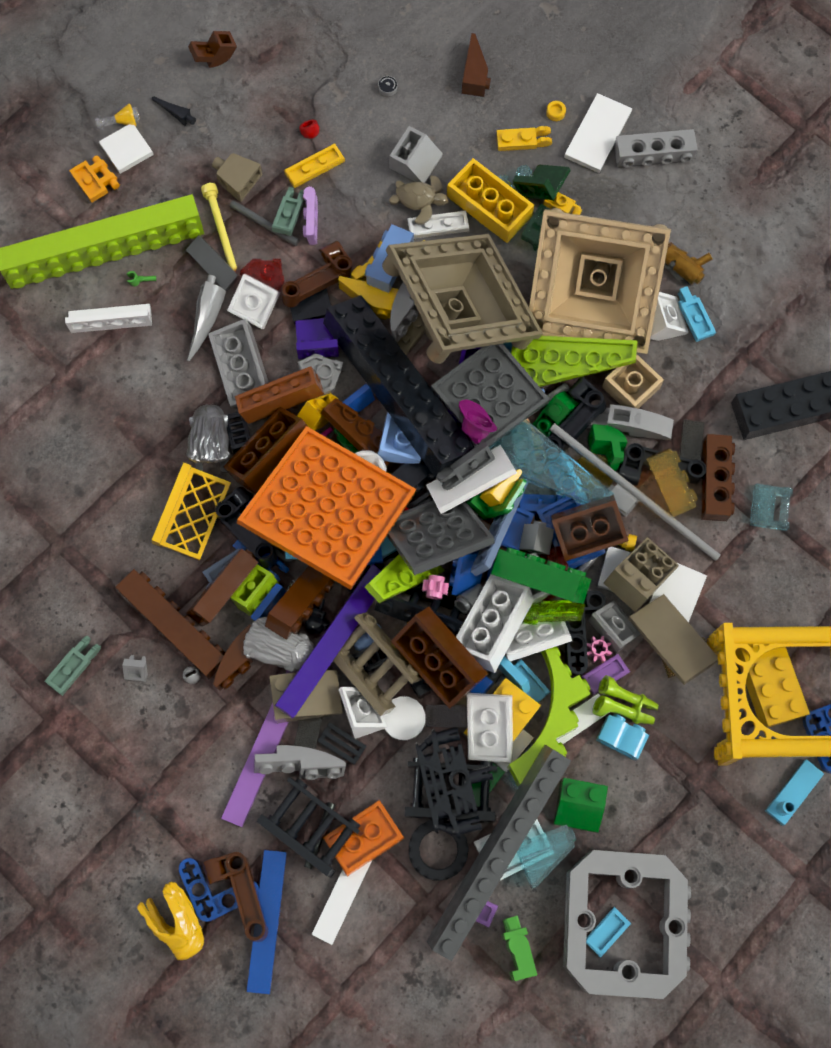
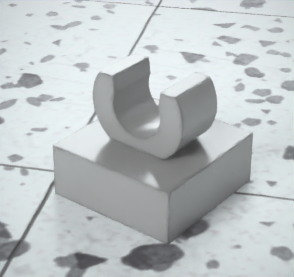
M131 655L129 659H124L122 665L124 679L146 682L148 676L146 657L143 656L142 660H135L134 655Z

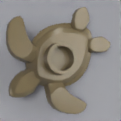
M436 176L430 177L431 185L423 182L404 184L402 181H396V195L389 199L390 204L396 205L401 202L409 209L421 210V213L415 219V224L422 225L431 219V204L442 206L449 201L445 194L440 193L442 184Z

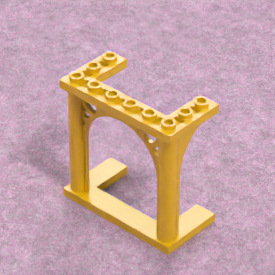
M723 623L707 638V644L717 655L718 664L722 667V674L719 675V685L723 687L721 709L725 710V719L722 720L723 732H726V739L717 743V747H714V758L718 760V766H727L742 758L831 757V736H787L770 730L751 711L745 691L749 669L760 655L769 650L780 647H830L831 652V626L733 627V623ZM758 646V652H753L752 648ZM737 648H741L748 653V662H743L737 658L735 654ZM736 665L742 667V674H738L736 672L738 671V667ZM738 688L742 690V694H738ZM740 709L745 710L746 717L742 719L739 718L741 716ZM747 721L753 722L754 731L750 735H743L741 732L742 725ZM759 731L764 732L765 738L759 736V739H755Z

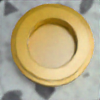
M560 101L550 102L546 110L547 117L552 121H560L564 118L566 113L565 105Z

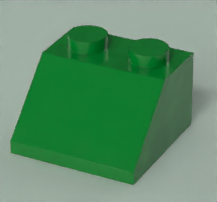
M569 778L561 779L554 825L598 833L605 810L608 786Z

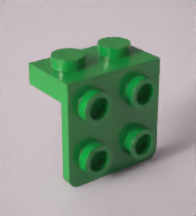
M524 479L517 480L502 504L490 507L480 498L483 492L468 499L466 503L483 519L508 514L514 508L513 503L523 494L527 481Z

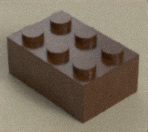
M614 495L551 515L565 561L629 541Z

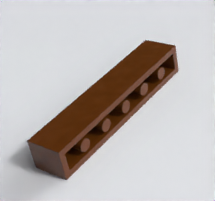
M133 569L115 588L196 668L210 679L217 672L226 652L218 644L213 646L209 642L210 636L202 629L197 631L193 627L196 623L188 615L183 617L178 612L181 608L173 600L168 602L164 598L166 594L158 586L153 588L149 584L151 579L143 571L138 573Z

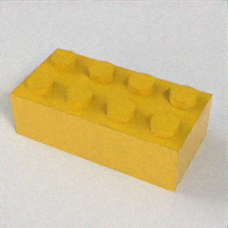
M474 158L447 185V197L506 243L514 237L533 215V203Z
M758 646L752 648L753 652H758ZM786 647L775 648L760 655L752 664L746 678V686L758 720L765 727L769 728L809 715L810 712ZM737 648L735 650L737 658L743 662H748V653L741 648Z

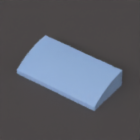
M387 412L377 454L384 461L420 463L421 457Z

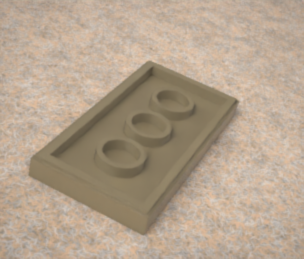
M664 594L629 616L631 623L683 685L718 662L714 651Z

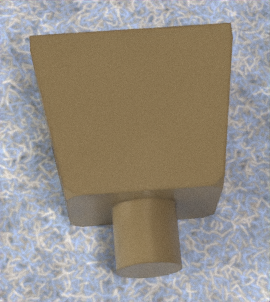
M234 153L230 154L226 161L216 157L212 163V167L218 170L216 173L218 183L240 202L243 201L263 175L261 164Z

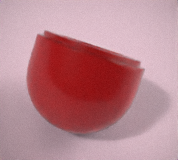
M314 119L305 121L299 127L302 136L308 139L315 138L320 130L317 120Z

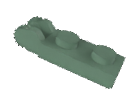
M288 187L272 224L273 232L292 235L303 206L304 190H300L297 199L292 198L294 188Z
M88 636L81 639L76 647H73L44 681L62 696L101 649L99 644H95L85 656L80 652L90 643L91 638Z

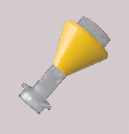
M130 103L113 116L101 118L98 115L95 118L98 130H104V126L115 123L130 124L136 127V123L141 122L137 106L132 107Z

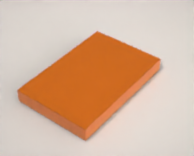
M380 800L352 818L361 825L359 830L363 832V835L360 837L353 832L335 857L347 877L404 839V836ZM342 824L323 837L329 848L335 843L346 825Z

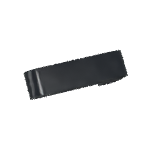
M588 591L584 604L578 603L577 607H571L568 604V600H563V618L572 641L579 642L581 645V649L574 650L570 646V642L564 644L565 664L570 668L572 673L570 677L572 678L578 675L581 677L588 668L585 614H593L605 605V596L600 591ZM589 599H597L600 603V606H592L589 602ZM569 621H578L580 627L572 628L569 625ZM576 656H579L577 659V665L581 666L579 671L572 667L576 661Z

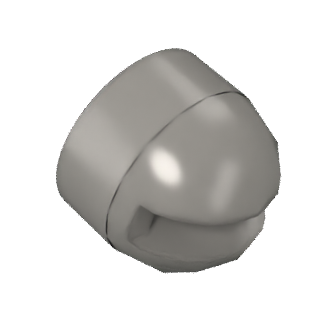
M189 666L183 671V679L188 684H196L201 678V673L195 666ZM193 671H196L195 674H192V675H190L189 677H186L187 674H189V673H191V672H193Z

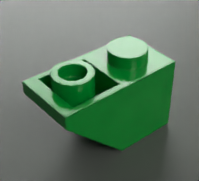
M563 391L551 399L532 424V427L546 439L553 434L549 430L555 423L560 426L579 404Z

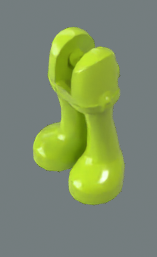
M605 675L602 678L598 688L600 694L630 702L632 707L614 701L609 697L599 696L593 705L594 715L604 716L612 712L623 715L636 724H654L655 718L642 713L641 709L643 707L657 711L659 705L643 694L638 695L620 687L615 679Z

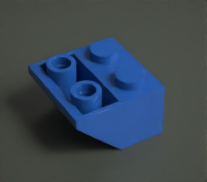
M479 550L453 560L449 586L453 587L452 595H460L476 584H480L482 573L475 576L470 572Z

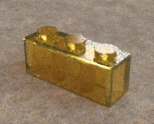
M667 448L646 458L673 517L697 507L695 501H698L695 491L693 489L689 490L686 482L689 481L685 470L681 471L677 464L681 460L676 450L672 452L671 448Z

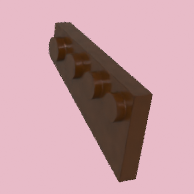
M337 398L320 412L358 451L369 450L378 453L382 431L374 427L375 423L368 419H362L358 416V412ZM384 461L386 466L390 463L388 461Z

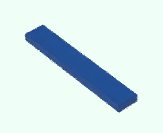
M264 850L258 897L268 927V936L262 942L253 941L247 992L270 994L287 852ZM259 924L255 925L253 937H258L262 933V927Z

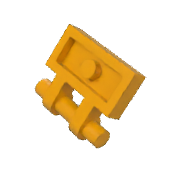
M98 155L92 158L94 164L91 166L85 160L69 170L91 203L108 193L105 186L111 185L114 190L120 186L115 174L109 171L107 163L101 160ZM98 172L103 174V177L100 179L96 175Z

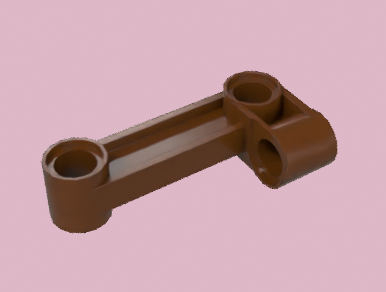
M338 241L319 249L326 265L295 281H288L283 284L282 302L285 306H297L300 301L339 282V276L350 278L352 260Z
M233 852L203 862L209 885L224 879L231 880L247 938L254 942L265 940L268 936V927L248 859L239 852ZM236 858H242L243 864L241 868L233 869V861ZM257 924L261 925L262 933L258 937H253L251 934L252 927Z

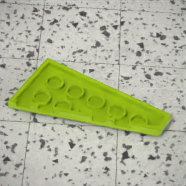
M541 336L539 339H533L525 349H518L512 345L511 354L537 385L542 387L636 363L638 341Z

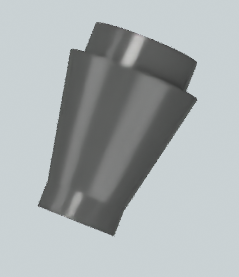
M476 584L474 587L458 595L454 602L456 608L463 614L470 613L483 586Z

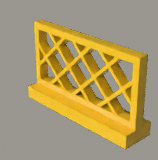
M183 462L153 535L152 544L163 546L200 560L218 517L216 512L206 515L202 505L213 500L216 506L217 498H220L219 502L224 500L231 482L195 469ZM193 475L201 476L205 484L194 488L191 483ZM215 483L224 485L223 492L214 496L210 485ZM207 487L211 498L200 502L196 491ZM193 493L197 504L186 508L183 499L186 495ZM199 506L204 517L192 521L188 511ZM185 512L190 523L178 527L175 521L176 516ZM205 520L208 530L198 535L194 524ZM192 526L196 536L184 541L180 530ZM174 532H178L182 541L176 545L166 542L168 536ZM197 539L201 546L198 554L190 552L186 543Z

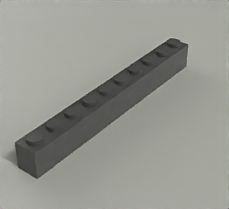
M547 745L543 746L429 936L427 943L434 952L450 961L453 960L569 766L570 759Z

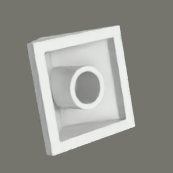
M356 687L339 688L355 739L387 727L383 715L380 716Z

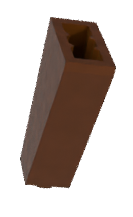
M243 549L237 551L188 609L186 614L202 627L209 624L257 565L258 561L255 560L254 554L247 549L245 551Z

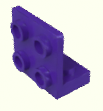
M324 318L298 320L295 322L298 360L305 359L313 354H319L325 358L339 356L338 341L333 338L323 324Z

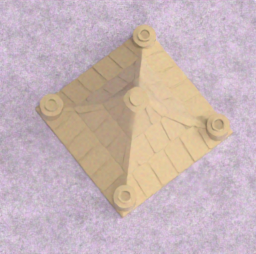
M558 208L545 209L529 305L534 318L543 332L542 336L637 340V352L647 354L671 229L662 224L645 226L564 213Z

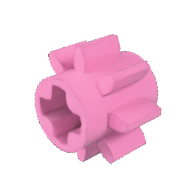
M429 575L428 580H423L422 591L426 592L427 598L441 600L442 595H447L449 583H444L445 577Z
M593 636L591 638L592 644L587 643V649H589L587 657L591 656L593 663L599 659L604 663L606 661L604 655L610 656L612 654L611 651H608L611 643H606L604 636L600 640H596ZM597 645L601 647L600 654L596 653L595 648Z

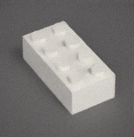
M492 574L488 578L456 636L484 669L493 673L496 672L534 601L530 587Z

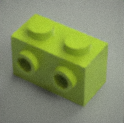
M257 564L230 598L239 610L251 616L278 581L273 573Z

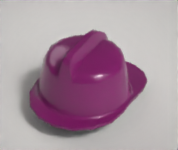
M467 399L459 402V409L464 416L462 430L474 443H480L490 432L497 431V426L479 404Z

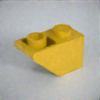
M329 393L308 400L297 416L312 430L321 429L329 421L320 412L337 397Z

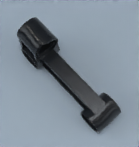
M580 377L567 391L580 405L559 426L575 440L606 409L603 394L583 377ZM594 400H600L599 404L591 405ZM554 433L543 442V449L551 460L561 453H565L570 447ZM552 446H558L557 450L549 451Z
M633 443L627 447L624 460L618 471V474L634 486L638 485L642 469L683 479L691 484H695L705 475L706 465L701 460H691ZM635 452L639 458H632L629 453ZM690 469L698 470L699 475H694Z
M238 487L216 505L215 512L221 524L231 532L245 549L254 554L260 566L271 568L277 563V555L272 545L237 524V519L253 498L244 487ZM270 553L269 556L262 557L264 554Z

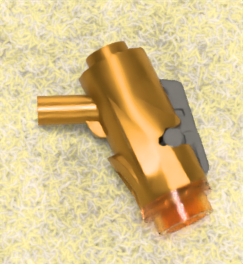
M672 242L668 243L664 266L678 281L685 279L691 285L694 283L699 284L705 276L703 273L705 269L702 265L713 260L711 254L707 253L698 259L695 257L690 258L687 255L688 252L677 248Z

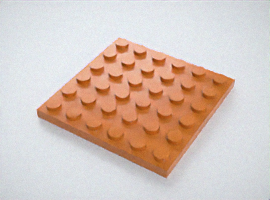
M306 426L239 516L237 524L351 590L408 505L416 489Z

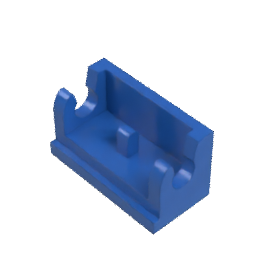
M523 494L518 508L533 513L535 517H539L537 511L562 499V494Z

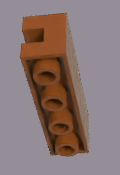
M310 366L236 395L235 400L239 414L250 424L273 415L280 407L286 410L322 396L324 391L318 374H315L314 369Z

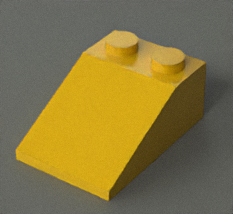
M505 678L493 694L512 695L514 742L541 705ZM466 729V731L464 732V734H465L466 736H468L467 729Z

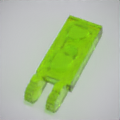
M569 600L532 603L523 622L536 625L538 622L581 621L585 604Z

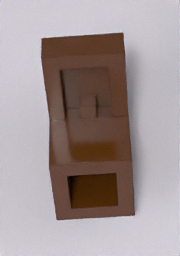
M213 31L208 42L191 41L188 48L195 62H207L209 68L227 62L232 57L237 45L230 31Z

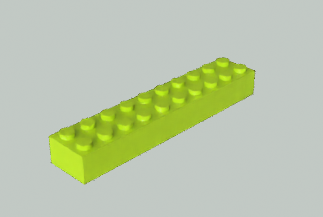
M193 194L1 247L0 272L11 289L22 288L27 284L40 283L45 279L61 277L69 272H79L90 266H100L105 262L118 261L129 255H139L144 251L157 250L168 244H178L182 240L196 239L198 235H204V230Z

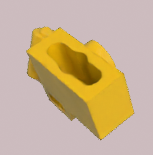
M559 192L554 200H544L543 207L547 210L558 208L564 213L571 214L572 212V214L580 215L582 212L581 207L575 204V200Z

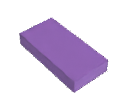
M617 654L581 678L588 682L590 692L594 696L599 692L600 681L605 675L617 681L630 673L619 654Z

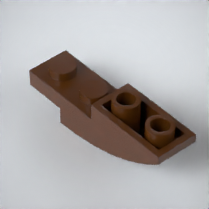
M250 624L232 642L220 662L213 683L220 691L223 688H229L234 683L233 679L246 673L251 668L250 664L253 660L246 658L243 653V641L251 627Z

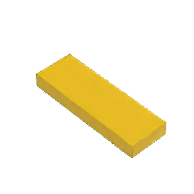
M334 143L285 169L284 173L292 186L296 188L344 163L345 158Z

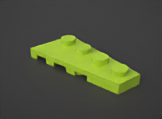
M399 554L365 588L381 603L423 583V580H428L429 575H440L445 570L439 565L414 575Z

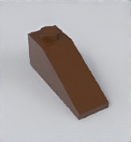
M471 33L462 82V94L484 97L485 90L490 88L491 78H488V67L476 34Z

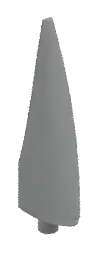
M208 275L207 281L201 286L198 295L194 333L187 361L192 359L208 336L224 301L226 291L214 284L216 277L213 275Z

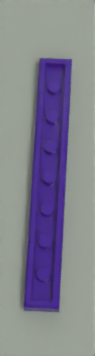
M374 564L365 573L274 705L292 719L296 716L358 625L354 617L366 613L375 600L365 588L382 571Z

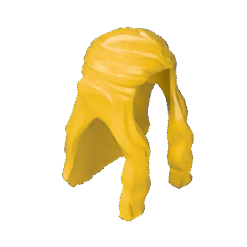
M169 882L165 885L162 892L173 914L175 927L166 924L151 898L146 900L147 908L144 903L140 902L137 909L141 916L145 918L146 924L159 940L166 943L175 958L181 961L193 957L202 949L204 936L192 903L184 890L176 882Z

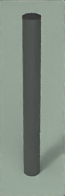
M235 200L230 203L232 209L292 245H298V238L293 235L289 236L273 232V223Z

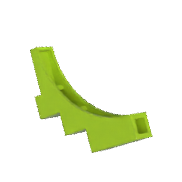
M557 646L541 651L548 669L551 685L550 708L545 725L530 749L507 766L518 787L544 745L549 746L563 756L567 754L564 745L561 742L558 743L557 739L576 730L578 727V717L569 708L590 695V686L585 679H581L580 675L574 678L570 677L572 675L571 670L559 658L561 654Z

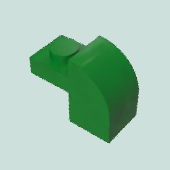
M592 424L587 437L589 451L593 454L606 455L607 465L617 471L619 464L624 460V449L628 443L626 437L621 431L612 426Z

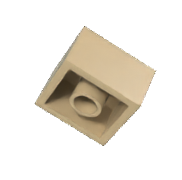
M637 355L636 363L618 367L605 378L602 388L621 406L639 409L660 389L664 379Z

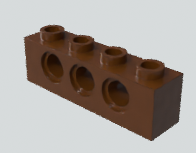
M707 434L703 439L702 461L706 465V473L702 478L701 520L727 522L731 515L734 514L735 504L731 502V496L734 495L735 483L732 482V475L735 472V463H732L735 443H732V436ZM715 455H720L723 461H718ZM714 475L722 476L723 481H718ZM714 494L720 495L723 501L716 500Z

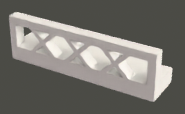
M150 304L68 311L69 317H65V323L71 333L152 326Z

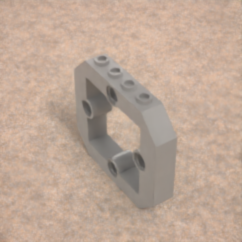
M592 850L566 872L563 968L585 993L664 999L687 976V971L690 970V958L687 957V947L690 946L691 938L690 933H687V923H690L691 912L688 909L691 887L688 886V880L666 855ZM627 870H630L634 875L631 883H628L624 877ZM588 874L616 876L617 883L623 888H636L640 885L643 878L664 879V917L659 924L660 932L663 935V974L642 973L637 963L626 959L616 962L613 970L585 969L586 934L593 930L596 924L595 915L587 909ZM581 914H584L588 920L584 927L579 926L577 921ZM672 920L677 923L678 927L675 933H671L669 930V923ZM626 965L630 966L632 971L628 978H624L622 975V969Z

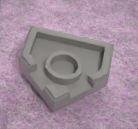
M313 354L297 362L300 370L312 366L315 374H318L320 377L324 395L335 390L343 362L328 359L319 354Z

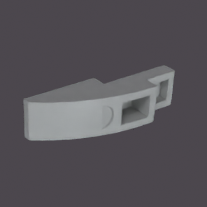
M404 282L396 294L391 310V332L396 342L405 336L408 327L418 317V310Z
M610 404V408H606L602 414H599L588 428H591L592 424L608 425L621 432H629V436L671 440L674 420L650 411Z
M277 745L276 753L255 754L254 773L270 774L272 772L292 773L299 771V779L307 780L324 777L329 779L343 777L346 767L345 761L331 754L302 746Z

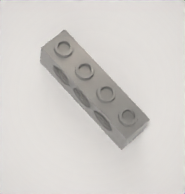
M694 129L616 136L614 144L617 167L625 168L634 165L649 166L657 163L669 164L680 161L686 163L694 160L698 151Z

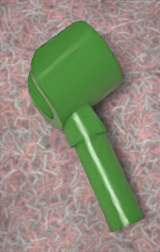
M134 271L127 273L128 277L134 278L133 280H127L134 287L143 281H156V276H138Z

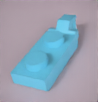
M688 286L681 288L678 292L680 298L678 302L679 308L695 341L698 342L714 336L716 333L715 328L700 298H697L696 295L692 296Z

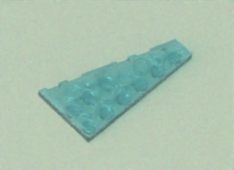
M524 420L489 447L492 450L501 445L515 470L520 469L522 471L520 479H524L541 488L553 490L560 496L565 495L582 505L614 495L613 492L527 420Z

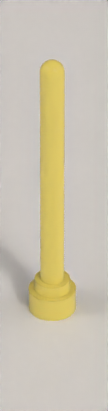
M207 183L201 187L203 197L209 201L227 263L236 271V262L216 199L218 189L215 183Z

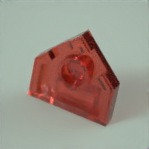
M252 259L240 270L241 276L247 274L277 291L282 288L285 282L281 259Z

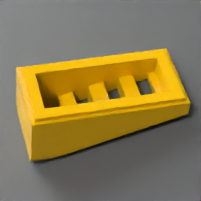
M517 469L515 475L487 489L480 495V498L490 507L502 504L521 476L522 471Z

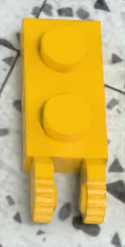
M539 126L536 129L534 127L497 130L498 151L537 149V147L552 145L551 137H540L538 139L536 137L549 135L551 128Z

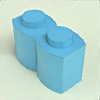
M618 714L608 715L596 741L633 760H637L649 737L645 733L646 729L637 724H633V726L625 722L626 719Z

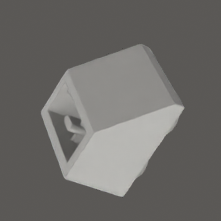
M408 126L389 156V168L415 182L426 183L442 158L443 153L426 134Z

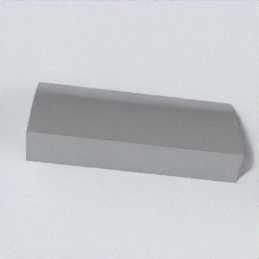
M246 319L208 333L230 407H237L236 395L269 383L251 324Z

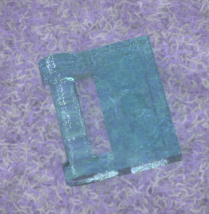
M756 483L753 491L750 525L782 531L789 530L788 513L793 489ZM776 495L782 496L779 521L773 520Z

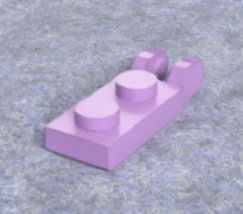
M309 186L305 188L303 194L307 206L303 208L304 220H306V225H303L304 238L307 237L309 245H316L318 199L315 189Z

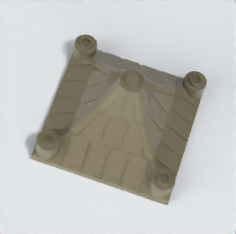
M489 234L392 244L386 248L388 255L382 263L383 270L390 276L396 277L400 275L411 298L414 300V304L422 316L426 335L433 341L426 351L428 358L432 362L443 363L451 352L509 342L518 349H525L533 339H539L543 335Z

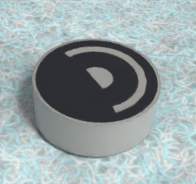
M391 76L382 77L378 82L379 92L387 97L394 95L397 92L396 79Z

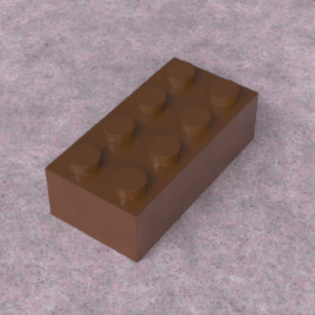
M280 407L223 468L237 483L256 495L307 424L300 417Z
M430 607L416 614L391 640V643L449 709L462 700L488 675L486 670Z

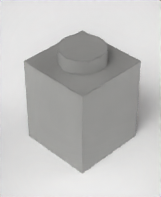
M534 521L533 524H524L519 549L530 553L537 552V554L549 555L554 529L546 527V523Z

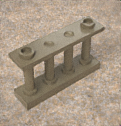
M363 613L354 617L360 626L350 635L333 661L376 712L382 716L390 713L396 707L392 703V698L408 681L413 684L421 681L423 678L391 643L390 638L377 625L376 619L368 613ZM367 632L374 642L355 660L349 653V649ZM381 648L388 658L369 676L363 666ZM395 665L402 675L384 693L379 688L377 682Z

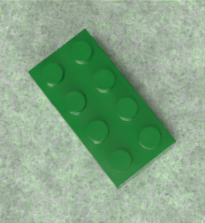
M507 547L506 551L499 549L491 572L492 575L572 602L584 604L591 582L590 578L585 577L586 572L570 567L566 571V566L549 560L545 564L546 559L527 554V557H525V552Z

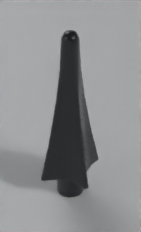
M155 96L152 97L154 102L167 110L184 126L187 123L195 124L196 118L190 114V109L166 102Z

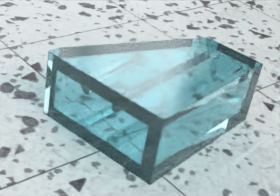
M567 825L523 841L517 854L531 889L537 887L575 847L574 841H576V837L572 828L568 829Z

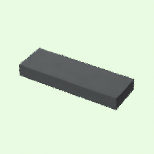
M198 235L186 249L209 275L216 277L215 281L225 291H228L240 278L234 269L202 236Z

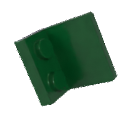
M539 164L531 176L515 175L512 182L518 192L525 198L554 200L571 170L565 166Z

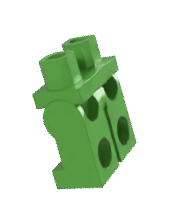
M518 916L504 919L503 924L506 933H502L501 936L503 941L507 940L506 949L512 955L515 970L509 971L511 980L518 981L537 976L530 945L524 936L528 934L526 927L521 928Z

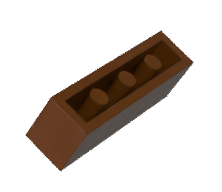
M308 566L268 613L265 627L286 640L292 633L296 634L302 625L303 619L307 621L311 616L312 608L314 606L318 607L321 604L324 593H329L335 585L333 579Z

